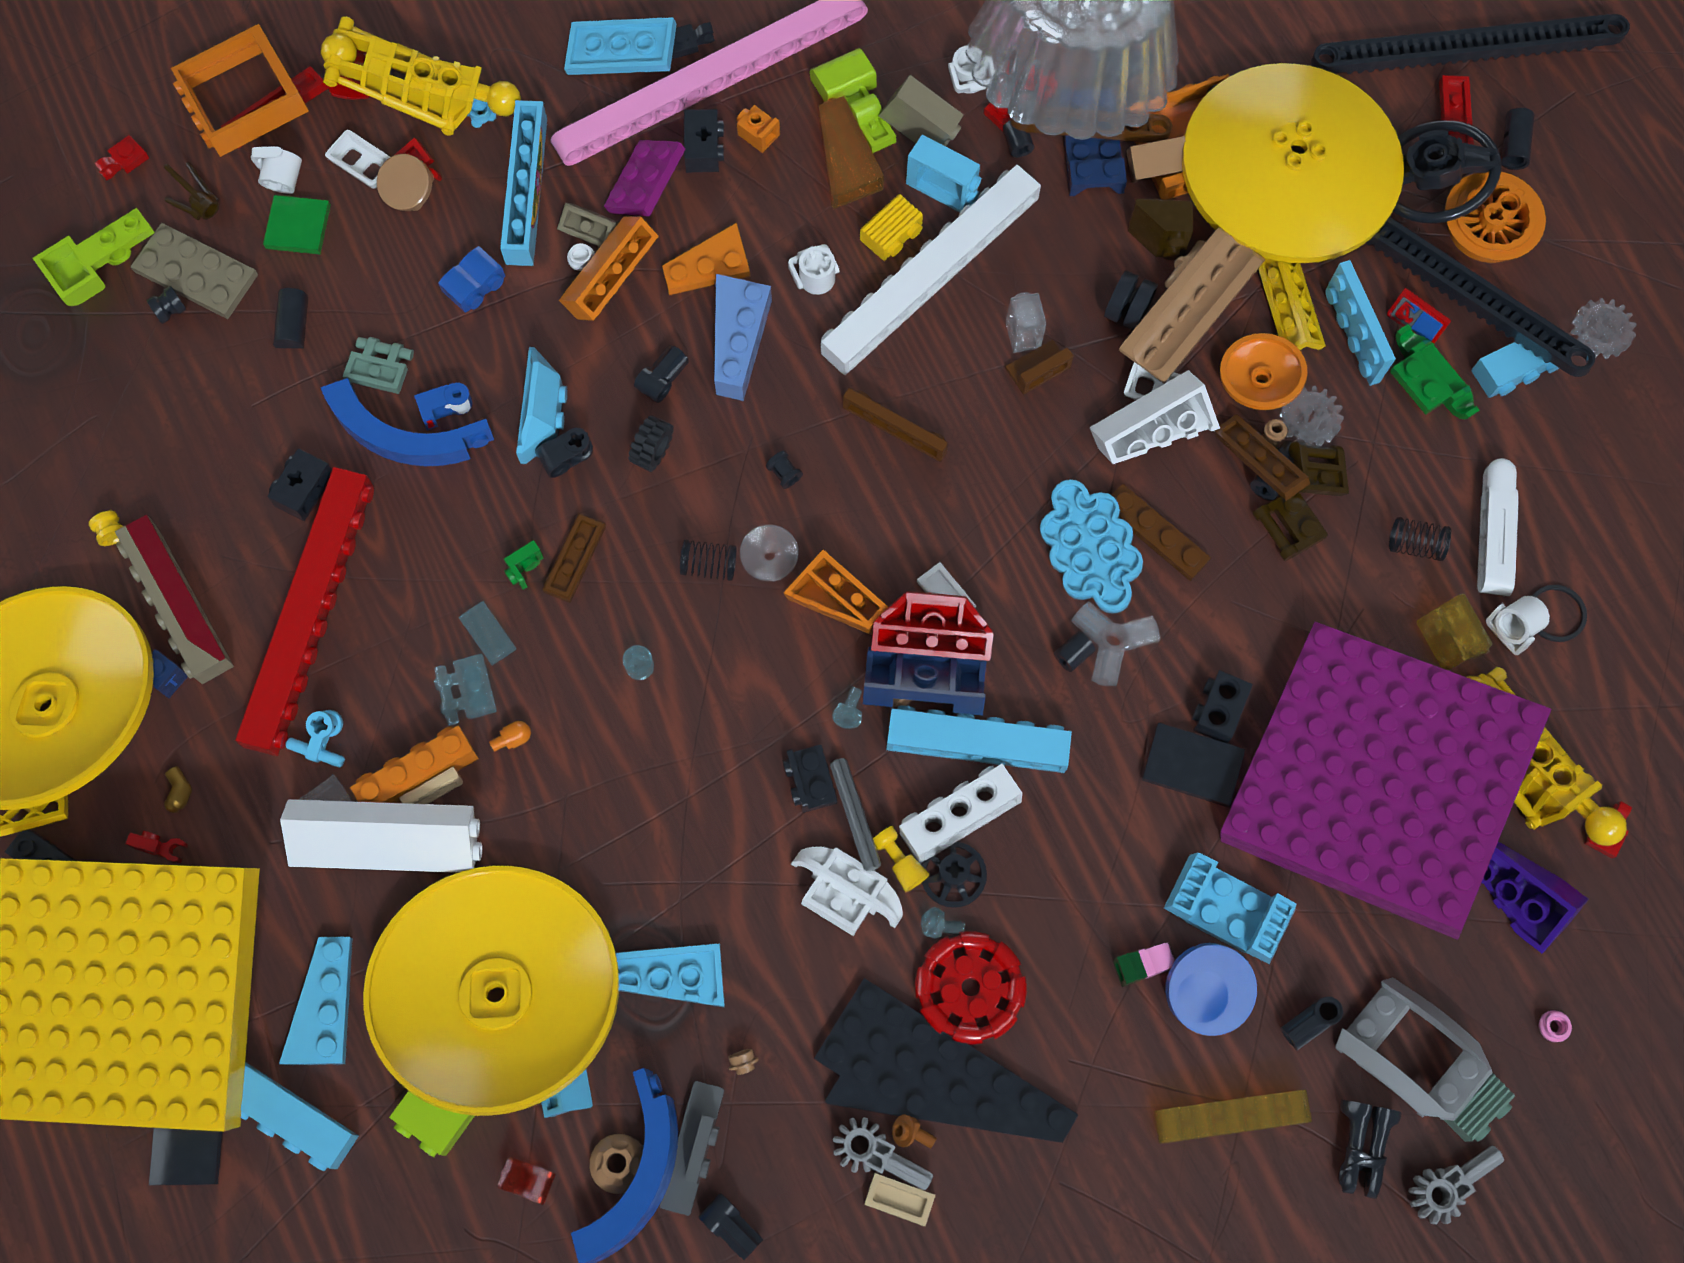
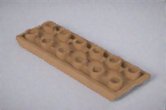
M1220 227L1217 228L1124 341L1119 351L1165 384L1259 269L1265 259L1251 248L1236 242L1231 235Z

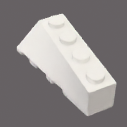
M1189 370L1090 427L1098 449L1112 464L1145 454L1148 449L1156 446L1163 448L1172 445L1171 441L1183 437L1187 439L1196 437L1198 432L1207 429L1210 431L1220 429L1205 385Z

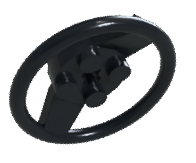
M1438 120L1417 125L1398 136L1401 147L1419 137V141L1412 147L1410 146L1408 153L1403 155L1404 176L1402 185L1415 182L1419 190L1441 189L1460 183L1463 173H1489L1482 189L1468 202L1456 208L1440 212H1422L1408 208L1397 201L1392 211L1395 214L1419 223L1452 221L1476 210L1495 190L1501 175V157L1494 141L1481 129L1460 121ZM1448 131L1465 134L1480 143L1482 147L1463 143L1460 138L1457 139L1454 136L1448 135Z

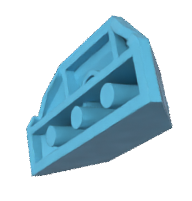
M529 347L516 449L520 464H527L536 457V449L541 444L558 437L559 429L563 430L564 412H561L562 403L567 401V386H563L560 375L535 347Z

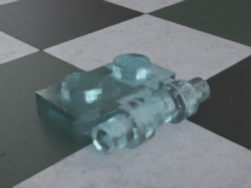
M482 653L453 661L455 673L447 674L446 666L434 668L436 675L434 684L436 690L440 692L442 700L440 709L442 715L446 716L447 725L459 723L457 714L459 710L465 709L468 720L498 712ZM458 684L461 698L454 699L451 687Z

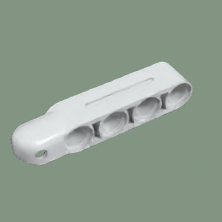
M1504 458L1492 461L1483 474L1477 588L1480 593L1510 596L1514 589L1516 572L1518 490L1516 489L1517 472L1515 465L1510 460Z

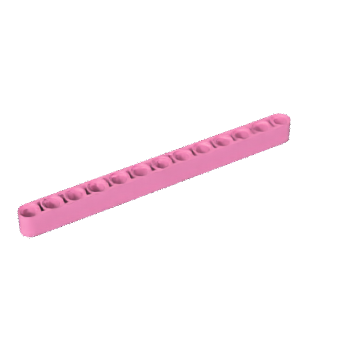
M818 0L557 131L552 136L551 143L565 165L577 164L860 21L867 14L868 8L863 0Z

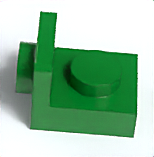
M534 540L504 558L508 567L504 570L512 585L518 583L522 590L528 586L521 572L533 570L540 564V560L544 559L540 548Z

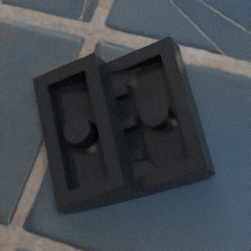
M154 1128L149 1185H217L219 1182L222 1131Z

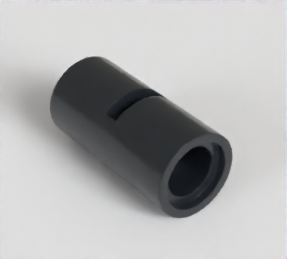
M1514 108L1506 114L1501 164L1507 169L1520 170L1530 164L1535 116L1534 112L1530 109Z

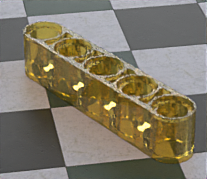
M1306 1090L1154 1111L1160 1144L1313 1122Z

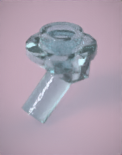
M851 687L845 704L838 703L833 711V721L840 727L852 729L861 724L862 712L856 709L862 690Z
M933 907L926 911L921 918L922 932L927 937L936 939L942 937V933L960 934L959 932L965 931V922L946 921L945 912L938 907Z

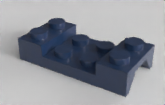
M1116 86L1063 88L1060 96V106L1119 111ZM1072 118L1070 120L1074 126L1085 124L1080 118ZM1106 120L1097 122L1101 128L1108 129L1112 127L1110 122ZM1063 135L1069 196H1076L1087 188L1110 187L1116 193L1124 194L1127 179L1125 161L1121 155L1120 140Z
M868 647L863 704L893 707V698L953 704V713L983 716L986 661L871 651V647Z

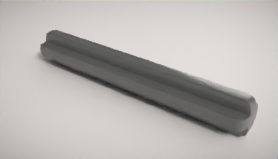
M845 758L835 759L830 764L863 868L865 871H874L881 866V861L848 762Z

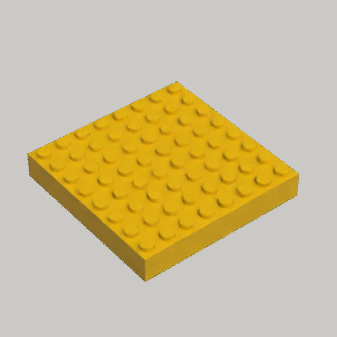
M0 858V1119L223 1132L240 1127L260 868Z

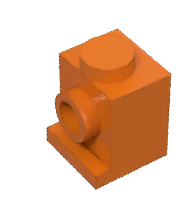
M754 105L750 110L745 108L739 113L737 117L738 135L763 153L780 136V122L776 117L773 119Z

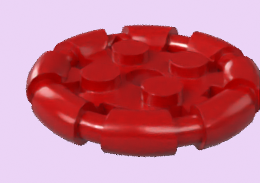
M964 931L959 932L958 936L952 938L946 936L940 939L925 953L924 957L926 959L922 967H918L915 977V997L920 1000L922 1006L920 1012L927 1022L938 1033L941 1034L943 1031L952 1036L953 1041L970 1045L983 1044L982 1040L991 1037L995 1040L1008 1032L1017 1022L1018 1018L1016 1016L1020 1008H1024L1027 995L1026 976L1022 977L1019 968L1021 963L1018 957L1002 941L998 943L989 938V934L982 932ZM963 947L966 956H961L955 960L953 950ZM983 949L994 954L990 962L979 957ZM937 964L945 968L941 978L933 974ZM1007 970L1011 981L1002 984V978L999 973ZM967 979L975 980L979 985V993L975 996L965 995L962 991V983ZM940 992L943 1003L934 1005L931 994ZM1000 998L1009 1002L1005 1011L996 1007ZM951 1013L962 1018L959 1026L947 1021ZM986 1016L988 1025L978 1028L975 1019Z

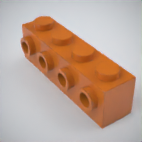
M623 217L559 301L576 319L594 321L659 236L642 217Z
M459 725L454 728L450 726L441 730L437 734V738L430 742L416 744L410 749V753L402 758L395 757L388 760L383 765L384 768L374 774L370 772L362 775L356 780V784L350 788L358 802L402 803L399 797L452 767L459 771L479 758Z

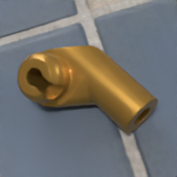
M173 767L165 773L172 788L164 802V806L171 813H176L183 809L192 792L189 782L179 767Z

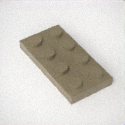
M163 223L159 225L131 265L135 273L165 288L172 286L177 294L226 319H229L258 276L255 269Z

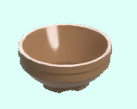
M614 1134L602 1139L595 1146L590 1157V1172L594 1182L606 1192L613 1194L625 1193L632 1183L643 1153L641 1143L625 1134ZM615 1153L622 1154L626 1159V1167L620 1173H612L607 1166L609 1157Z

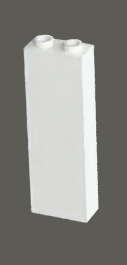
M288 799L280 819L289 867L462 872L474 869L476 861H480L482 858V842H477L480 832V820L475 819L474 806Z

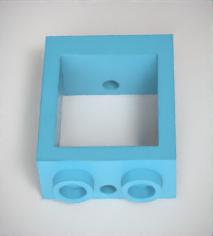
M922 134L908 155L906 184L961 212L968 204L972 206L979 196L977 188L982 179L979 177L980 164Z

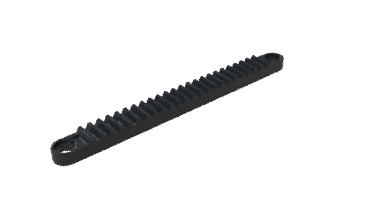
M1607 14L1324 43L1316 48L1311 64L1312 67L1331 73L1347 72L1348 75H1351L1354 71L1361 74L1365 70H1368L1370 73L1378 69L1380 72L1385 68L1393 70L1396 67L1404 69L1406 66L1414 68L1417 65H1421V67H1424L1430 63L1431 66H1435L1437 63L1441 62L1442 65H1445L1452 61V64H1456L1459 60L1466 63L1470 59L1476 62L1480 58L1487 61L1491 57L1497 60L1501 56L1507 59L1511 55H1515V58L1522 54L1529 56L1532 53L1540 55L1542 52H1546V54H1550L1553 51L1560 53L1563 50L1570 52L1576 48L1577 51H1581L1586 47L1588 50H1591L1596 46L1620 43L1629 32L1630 24L1620 14ZM1608 25L1617 26L1620 29V33L1614 34L1610 32ZM1322 54L1330 55L1333 62L1324 63L1320 60L1319 56Z
M1391 217L1366 242L1367 245L1373 244L1376 251L1382 250L1385 257L1391 256L1394 263L1400 262L1403 269L1409 268L1412 275H1419L1421 281H1428L1430 287H1438L1441 294L1447 293L1450 300L1456 299L1459 306L1465 305L1468 312L1476 313L1477 318H1484L1488 325H1495L1498 332L1504 331L1507 338L1513 337L1516 344H1524L1525 350H1533L1534 356H1542L1545 363L1551 362L1574 377L1587 375L1594 365L1595 354L1588 346ZM1571 357H1583L1586 360V365H1575Z

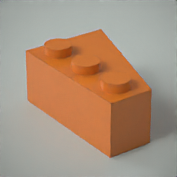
M824 550L816 556L783 593L792 602L870 635L873 634L874 620L888 608L883 601Z

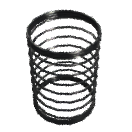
M1397 517L1391 530L1390 552L1398 553L1401 551L1402 554L1408 553L1413 539V552L1411 554L1408 553V555L1414 554L1416 557L1418 555L1421 558L1427 557L1432 543L1431 557L1433 560L1443 561L1450 547L1451 528L1450 526H1444L1441 530V526L1438 524L1434 531V523L1428 529V523L1425 522L1422 528L1421 521L1417 523L1415 528V520H1412L1409 526L1408 518L1404 522L1403 517ZM1408 520L1405 539L1401 546L1404 526L1406 521ZM1400 521L1399 533L1395 544L1396 532ZM1414 521L1413 534L1408 546L1409 532L1411 525ZM1420 523V532L1416 546L1414 548L1415 534L1418 524ZM1425 524H1427L1425 539L1420 550L1422 532ZM1433 525L1432 538L1428 550L1426 551L1429 531L1431 526ZM1439 526L1438 541L1433 552L1434 537ZM1444 534H1445V539H1444L1443 547H1442V549H1441L1442 540H1443V537H1444ZM1406 537H1407V541H1406V551L1403 553V552H1402V547H1403V545H1404V543H1405V540H1406ZM1419 542V553L1415 555L1414 551ZM1425 544V555L1421 556V551Z
M684 540L680 558V575H687L689 551L693 542L694 555L691 576L694 573L695 553L699 543L700 558L697 577H699L702 551L706 543L704 578L706 577L708 554L712 544L713 557L710 579L713 574L716 548L719 546L716 579H718L721 554L725 546L723 580L725 579L729 549L727 580H733L737 553L736 545H730L726 551V545L723 544L720 552L719 543L716 544L714 550L713 543H710L708 548L707 542H704L701 549L700 541L697 542L695 547L694 540L691 543L689 540Z

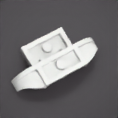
M825 847L802 849L791 863L794 867L802 866L813 872L812 878L815 879L802 899L801 904L852 936L855 935L868 913L875 915L876 911L888 919L890 926L894 928L903 916L900 900L894 889L887 882L888 879L876 871H865L861 862L836 847L835 849Z

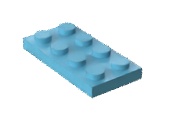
M674 17L572 22L564 69L568 75L670 71L677 23Z
M1348 260L1338 265L1326 288V298L1329 304L1334 306L1338 325L1340 328H1344L1348 337L1349 349L1352 353H1355L1359 361L1361 375L1364 378L1366 377L1369 386L1381 382L1396 358L1351 261Z

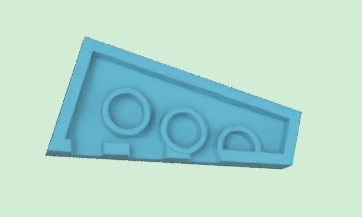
M318 938L279 1062L280 1065L345 1064L353 938Z

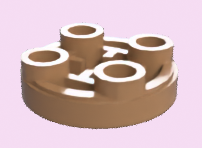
M397 154L387 159L379 169L377 175L378 193L382 200L394 209L418 211L431 193L434 175L427 165L417 157L409 154Z

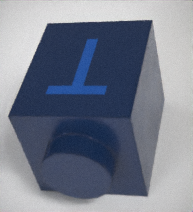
M155 649L152 652L154 668L153 687L167 698H170L188 676L176 664Z

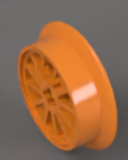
M1501 172L1498 184L1491 196L1485 201V205L1482 204L1476 210L1467 214L1466 216L1468 217L1447 221L1450 237L1461 252L1477 261L1496 263L1521 257L1531 251L1543 236L1546 215L1541 199L1530 185L1512 174ZM1473 173L1464 177L1450 191L1445 211L1463 205L1472 199L1486 183L1489 173ZM1493 197L1498 198L1495 203H1493ZM1503 205H1509L1512 210L1503 208ZM1513 229H1521V233ZM1480 233V237L1478 238L1474 234Z

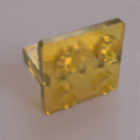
M1465 594L1454 597L1417 620L1418 627L1442 669L1450 671L1465 661L1481 657L1490 652L1488 648L1492 646V642Z

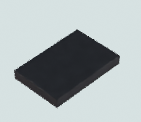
M1158 723L1142 781L1229 807L1232 802L1245 749Z

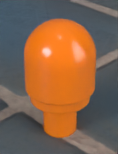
M515 721L503 727L499 731L501 735L489 741L494 752L505 746L508 749H515L529 740L531 736L530 727L523 721Z

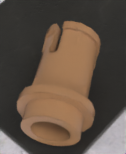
M1271 420L1265 425L1262 437L1276 448L1279 445V441L1286 437L1287 426L1281 420Z

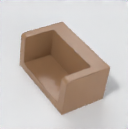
M1185 136L1129 147L1126 152L1132 183L1138 182L1141 179L1183 172L1182 158L1184 142H1186Z

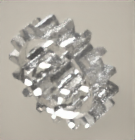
M1600 298L1596 303L1590 300L1585 307L1582 306L1579 309L1576 317L1572 320V324L1575 327L1571 334L1578 335L1577 340L1588 346L1594 352L1595 358L1602 353L1604 359H1608L1612 354L1615 357L1619 356L1623 350L1626 351L1632 344L1631 341L1636 337V333L1632 330L1637 324L1629 322L1633 314H1625L1623 312L1625 305L1617 308L1615 307V300L1612 299L1608 304H1605L1604 299Z
M1313 386L1310 392L1304 387L1297 398L1289 404L1282 406L1284 409L1279 414V417L1284 419L1283 422L1289 429L1286 435L1287 438L1294 435L1297 437L1296 441H1306V445H1312L1315 442L1320 447L1325 440L1330 443L1335 436L1334 434L1337 435L1340 431L1341 426L1339 424L1344 420V416L1339 415L1343 408L1342 405H1334L1337 397L1332 396L1328 398L1326 396L1327 389L1318 393L1316 386ZM1312 411H1315L1313 415L1314 418H1312L1311 422L1309 423V415H1311Z

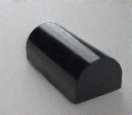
M283 288L278 291L273 341L275 348L304 349L308 296L302 290Z

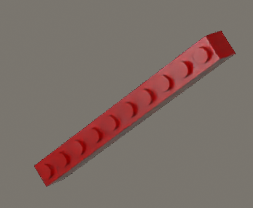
M336 467L332 469L235 739L243 748L278 757L280 749L285 747L288 740L287 729L289 723L295 719L298 712L297 701L299 695L307 687L308 676L306 675L310 665L315 663L318 650L316 647L319 638L325 635L327 629V615L329 610H333L335 607L338 584L343 582L346 575V561L348 556H352L354 553L357 530L363 527L366 504L370 503L373 499L374 487L365 474Z

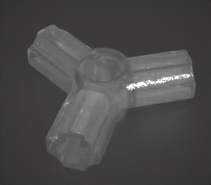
M1090 601L1084 604L1071 620L1072 623L1098 645L1091 681L1107 687L1117 686L1124 651L1156 643L1160 640L1159 629L1152 616L1124 624H1116ZM1115 636L1119 639L1120 644L1116 646L1111 645L1106 637Z

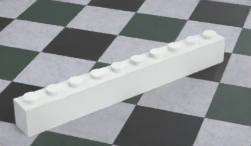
M1018 165L1010 171L1005 170L993 187L985 188L972 206L970 204L965 206L953 223H946L933 241L930 239L925 242L920 249V253L914 258L909 257L902 264L900 271L894 276L889 275L882 282L881 288L874 294L869 293L856 311H849L835 330H828L821 339V354L843 375L849 373L1039 198L1041 185Z

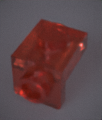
M509 1157L501 1171L497 1187L544 1205L556 1174L525 1161Z

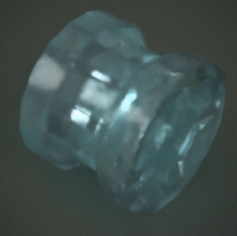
M640 645L632 646L624 653L623 665L627 674L632 679L644 680L653 673L654 661L652 654L646 647Z

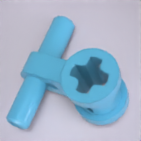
M334 710L312 713L306 721V729L311 735L309 744L290 737L286 741V748L305 755V758L316 763L322 761L338 768L342 767L345 762L344 756L325 750L329 737L336 736L342 730L343 719L341 715ZM322 719H324V723L328 725L327 729H325V725L322 724Z

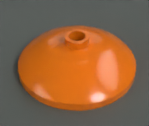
M1252 334L1237 340L1226 350L1221 361L1220 378L1226 392L1238 403L1253 409L1270 410L1285 406L1298 397L1306 383L1307 364L1302 352L1289 340L1273 334ZM1264 380L1266 383H1259L1257 381Z

